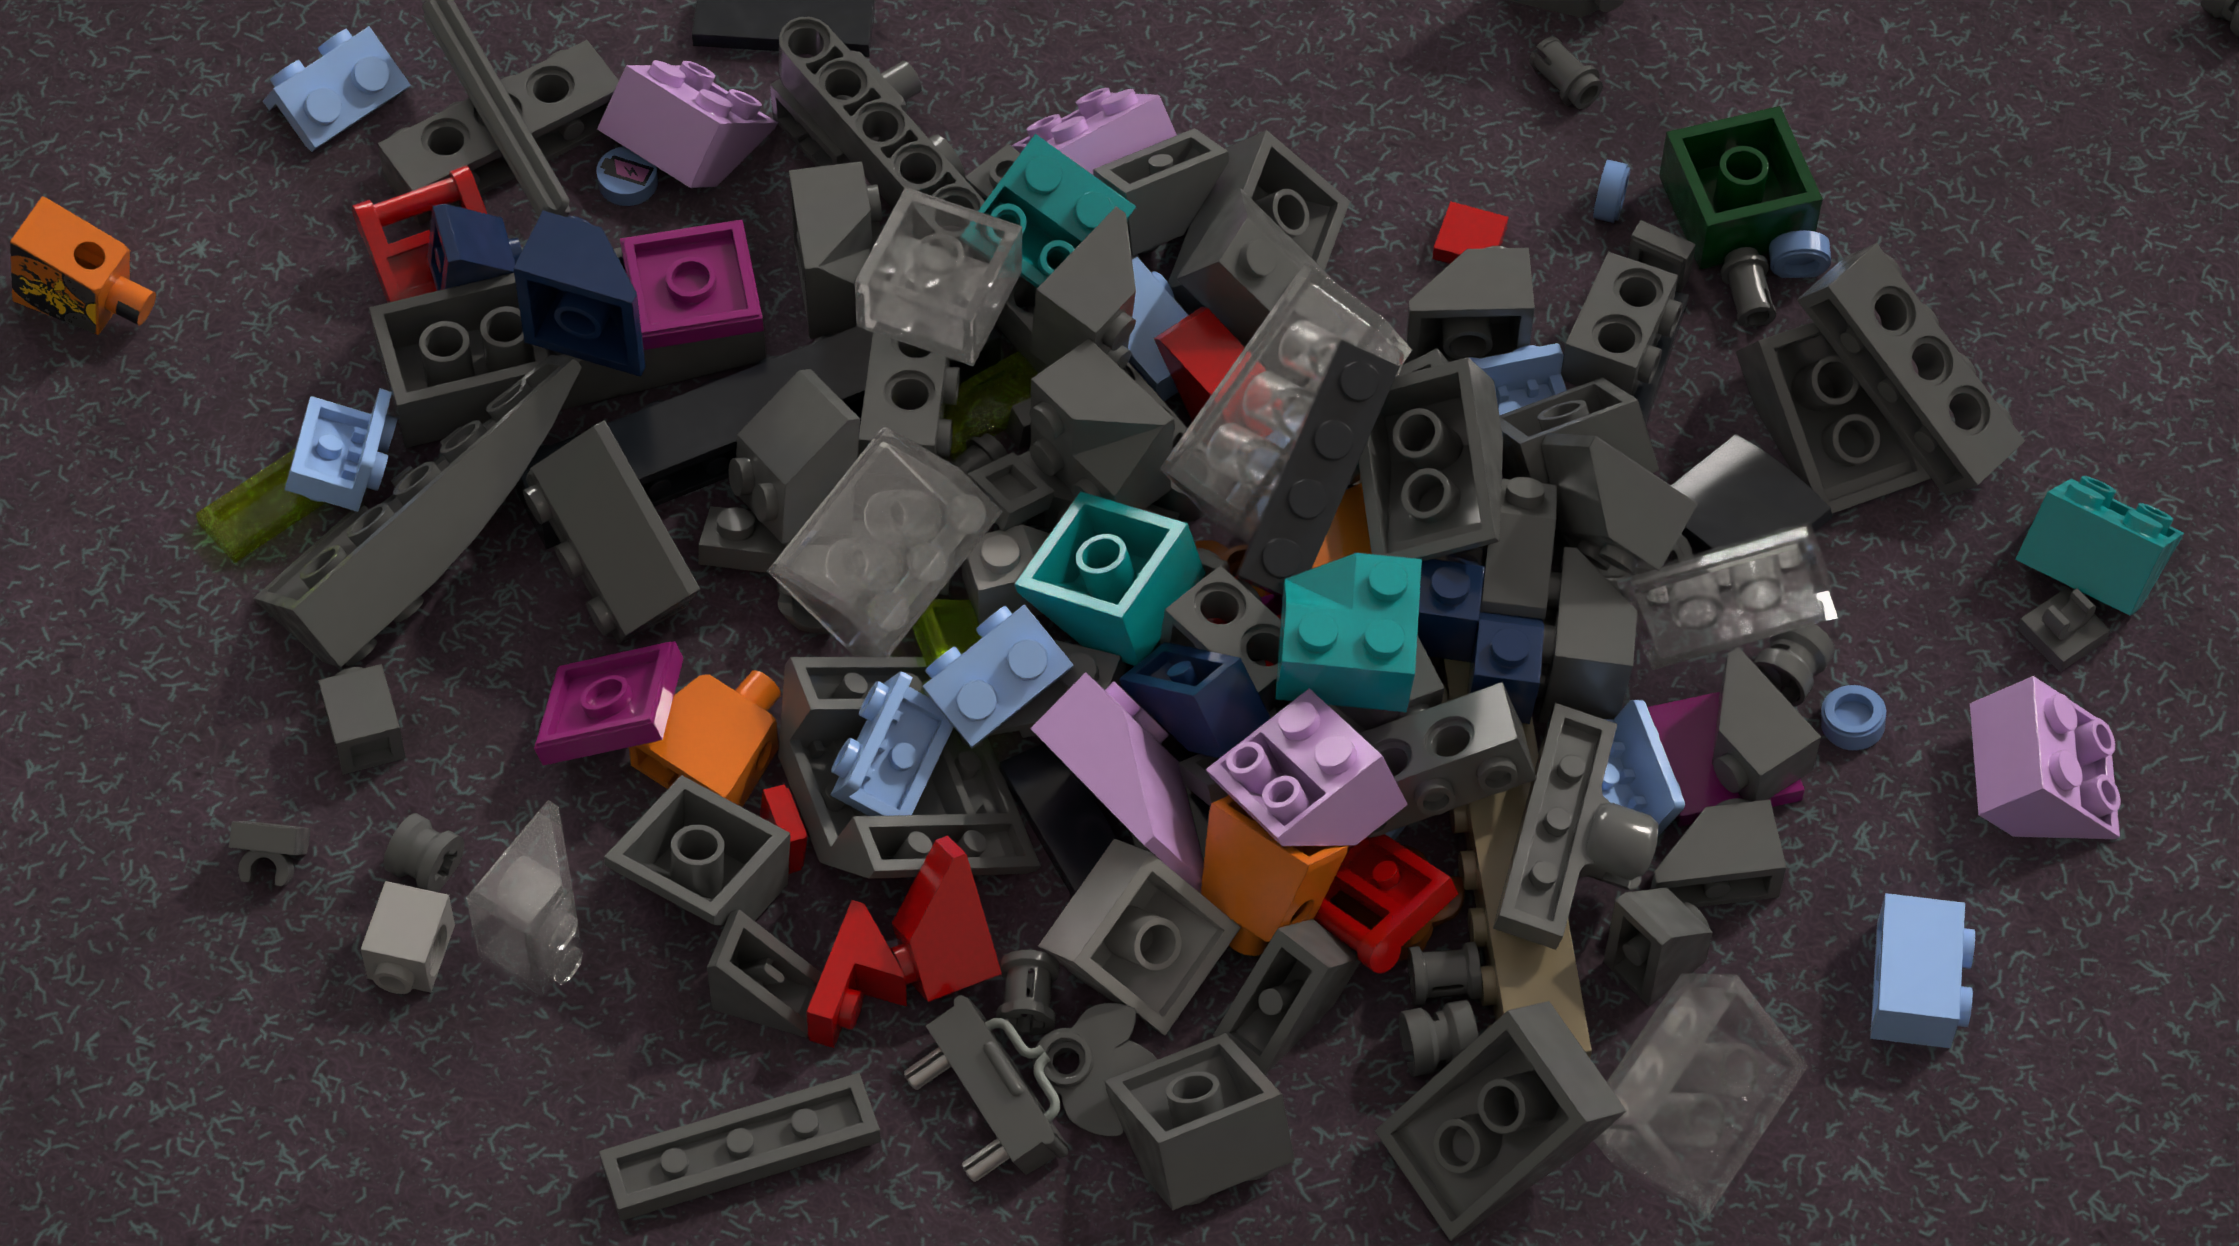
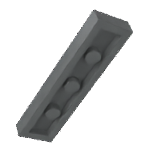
M856 1073L599 1151L619 1220L624 1221L880 1143L881 1137L880 1128L861 1075Z

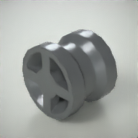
M417 813L411 814L399 825L388 844L383 862L384 869L399 878L409 875L416 879L418 888L439 893L460 864L465 846L464 838L449 830L439 833L433 830L430 820Z

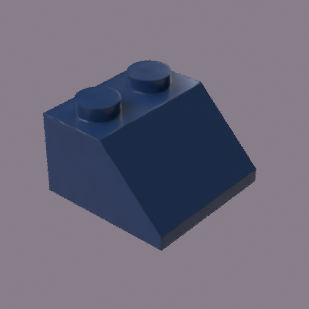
M542 211L513 268L524 343L641 377L646 366L637 292L602 227L592 225L580 217H564Z

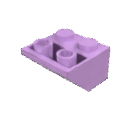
M654 60L652 65H626L597 130L686 186L698 188L717 187L776 128L778 122L759 111L762 104L754 97L734 89L726 91L713 83L715 74L707 68L691 61H683L681 65H670Z
M1101 88L1076 101L1078 110L1063 118L1059 114H1055L1033 123L1027 128L1029 136L1015 143L1012 147L1021 153L1036 133L1093 175V169L1172 138L1177 134L1159 95L1135 94L1134 89L1111 93L1109 88Z
M2034 676L1970 703L1979 816L2013 837L2117 839L2120 837L2117 810L2120 808L2121 799L2114 780L2112 754L2115 751V740L2109 725Z
M1310 688L1206 769L1209 776L1281 846L1357 845L1408 805L1384 757Z

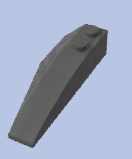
M549 356L487 405L486 411L491 416L490 419L483 424L479 420H475L454 430L440 441L442 444L440 448L442 456L435 462H426L415 469L411 465L391 480L395 488L390 497L371 509H368L362 502L358 512L353 510L349 512L253 599L322 662L341 668L345 663L349 666L365 658L375 648L377 640L374 637L392 621L399 623L410 617L420 608L424 602V598L421 595L440 578L479 535L515 487L552 428L582 368L573 357Z

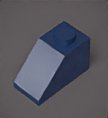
M448 204L432 207L427 259L436 291L514 273L513 268L522 252V248L517 237L508 239L502 217Z
M1473 548L1422 561L1417 635L1429 657L1470 662L1479 621L1485 571L1483 548Z
M1480 612L1470 659L1467 694L1503 682L1521 723L1530 724L1540 684L1544 640L1543 619Z
M1164 642L1119 678L1124 690L1190 752L1221 758L1271 719L1239 657Z

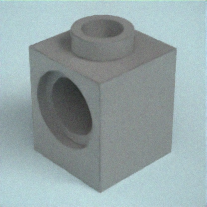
M385 881L361 947L368 979L373 980L380 988L396 994H407L412 989L432 992L455 926L449 895Z

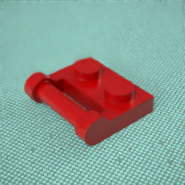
M467 165L449 171L450 178L385 201L372 204L370 200H366L352 205L355 223L365 242L387 303L435 292L436 287L427 259L430 230L388 244L382 227L430 211L435 205L450 204L456 201L460 203L462 208L487 214L473 174Z
M1386 834L1378 837H1366L1357 845H1349L1347 854L1314 920L1344 944L1355 950L1358 960L1373 972L1380 974L1387 972L1396 964L1401 953V947L1459 893L1450 876ZM1342 890L1383 919L1371 930L1330 902V899Z

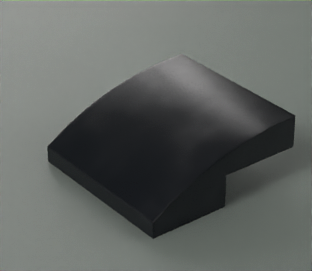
M1736 434L1671 485L1698 503L1681 534L1689 542L1697 546L1700 561L1711 570L1744 588L1833 518L1831 508L1803 480L1771 455Z

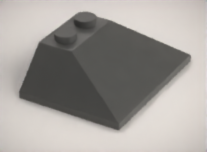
M790 657L785 664L778 757L820 863L869 879L916 877L935 840L949 836L967 854L973 875L1027 874L1037 871L1041 867L1007 783L999 770V764L988 737L983 740L984 745L971 749V747L962 744L958 731L953 727L912 815L868 816L830 795L839 778L838 775L831 772L832 766L847 739L852 738L857 741L867 720L859 716V711L874 683L879 681L884 684L891 677L902 671L913 677L909 687L926 695L923 692L922 686L931 678L925 670L939 657Z

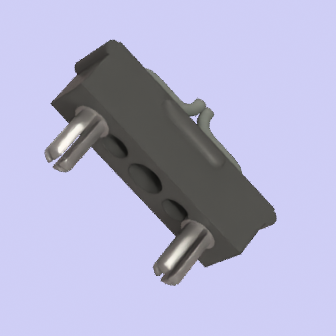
M957 996L954 999L955 1006L926 1025L939 1047L906 1069L904 1075L911 1087L918 1090L952 1066L995 1133L996 1140L962 1163L966 1175L976 1182L1009 1158L1027 1175L1056 1156L1060 1159L1065 1158L1068 1155L1067 1148L1069 1147L1052 1122L1060 1110V1099L1044 1074V1067L1050 1061V1058L1041 1045L1036 1048H1028L1009 1021L1002 1018H993L987 1021L981 1011L968 997ZM993 1029H1003L1022 1056L1038 1058L1034 1065V1076L1050 1101V1108L1047 1112L1038 1101Z

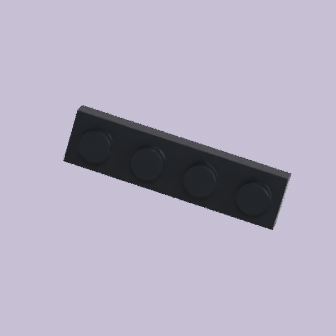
M1340 340L1337 343L1236 572V578L1283 599L1284 580L1312 569L1400 366L1344 340Z

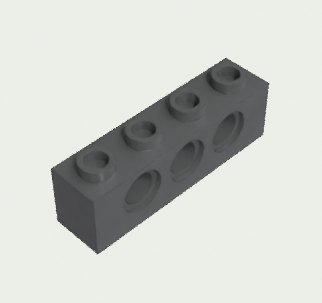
M588 40L567 50L557 51L549 56L547 60L516 75H510L500 80L547 161L603 134L597 128L619 82ZM470 98L454 102L442 112L411 127L402 128L393 133L389 138L377 143L383 177L397 196L450 178L449 171L465 165L470 168L480 195L516 178ZM456 201V202L450 203V204H448V205H453V206H457V207H458V206H460V203H459L458 201ZM432 210L413 216V218L420 226L431 220Z
M890 234L886 236L859 431L860 475L936 481L939 456L950 457L953 419H944L945 404L957 405L960 369L958 367H950L952 353L963 354L966 316H957L959 302L970 303L973 273L972 266L962 265L961 240ZM921 356L922 358H911V357ZM913 407V408H918V409H915V410H905L904 408Z
M1877 243L1845 256L1797 299L1930 478L1946 495L1949 496L1978 486L2025 442L2013 425L2012 417L2007 409L1994 400L1976 376V371L1971 361L1965 355L1958 352L1940 328L1935 313L1919 300L1902 277L1901 269L1896 261L1885 254ZM1874 309L1880 316L1881 325L1878 323L1875 317ZM1912 359L1917 365L1918 374L1915 372L1913 368ZM1949 408L1954 415L1955 424L1950 417Z
M1503 682L1359 733L1384 757L1408 804L1367 837L1381 836L1389 831L1443 814L1454 808L1505 792L1537 779L1522 723Z

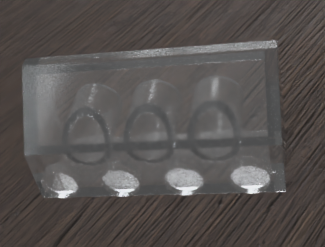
M1304 263L1160 467V470L1217 527L1248 544L1280 475L1277 460L1289 454L1337 343L1340 340H1344L1400 366L1397 375L1412 351L1383 317L1307 263Z

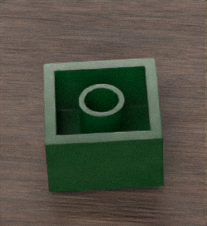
M1781 106L1666 132L1659 177L1686 239L1696 244L1694 258L1699 269L1724 264V257L1729 252L1738 248L1751 247L1757 249L1759 255L1768 254L1771 241L1788 232L1803 230L1816 232L1823 198Z

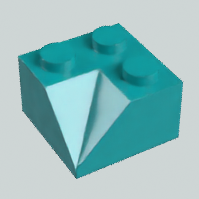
M1080 491L1014 585L1022 597L1081 646L1120 655L1123 662L1135 666L1147 657L1159 642L1165 609L1200 582L1206 573L1188 523Z
M1354 553L1286 578L1283 586L1275 699L1294 701L1310 688L1327 705L1407 712L1416 668L1422 559Z

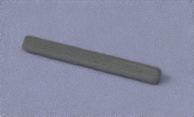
M426 0L422 5V9L425 12L424 19L536 214L540 217L542 211H547L564 217L568 216L571 212L569 207L570 199L454 0Z

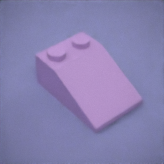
M1085 672L1030 729L1145 847L1201 894L1204 862L1186 788L1183 785L1178 761L1161 744L1169 736V733L1115 681L1104 690Z

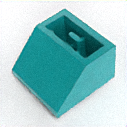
M1035 133L963 230L962 234L1038 288L1115 207L1126 213L1128 222L1136 206Z
M2081 476L2079 482L2069 479L2047 492L2015 560L2074 589L2078 588L2082 593L2131 616L2143 605L2184 533L2171 527L2174 519L2170 515L2153 506L2139 503L2137 508L2134 509L2113 499L2116 490L2097 479L2088 476Z

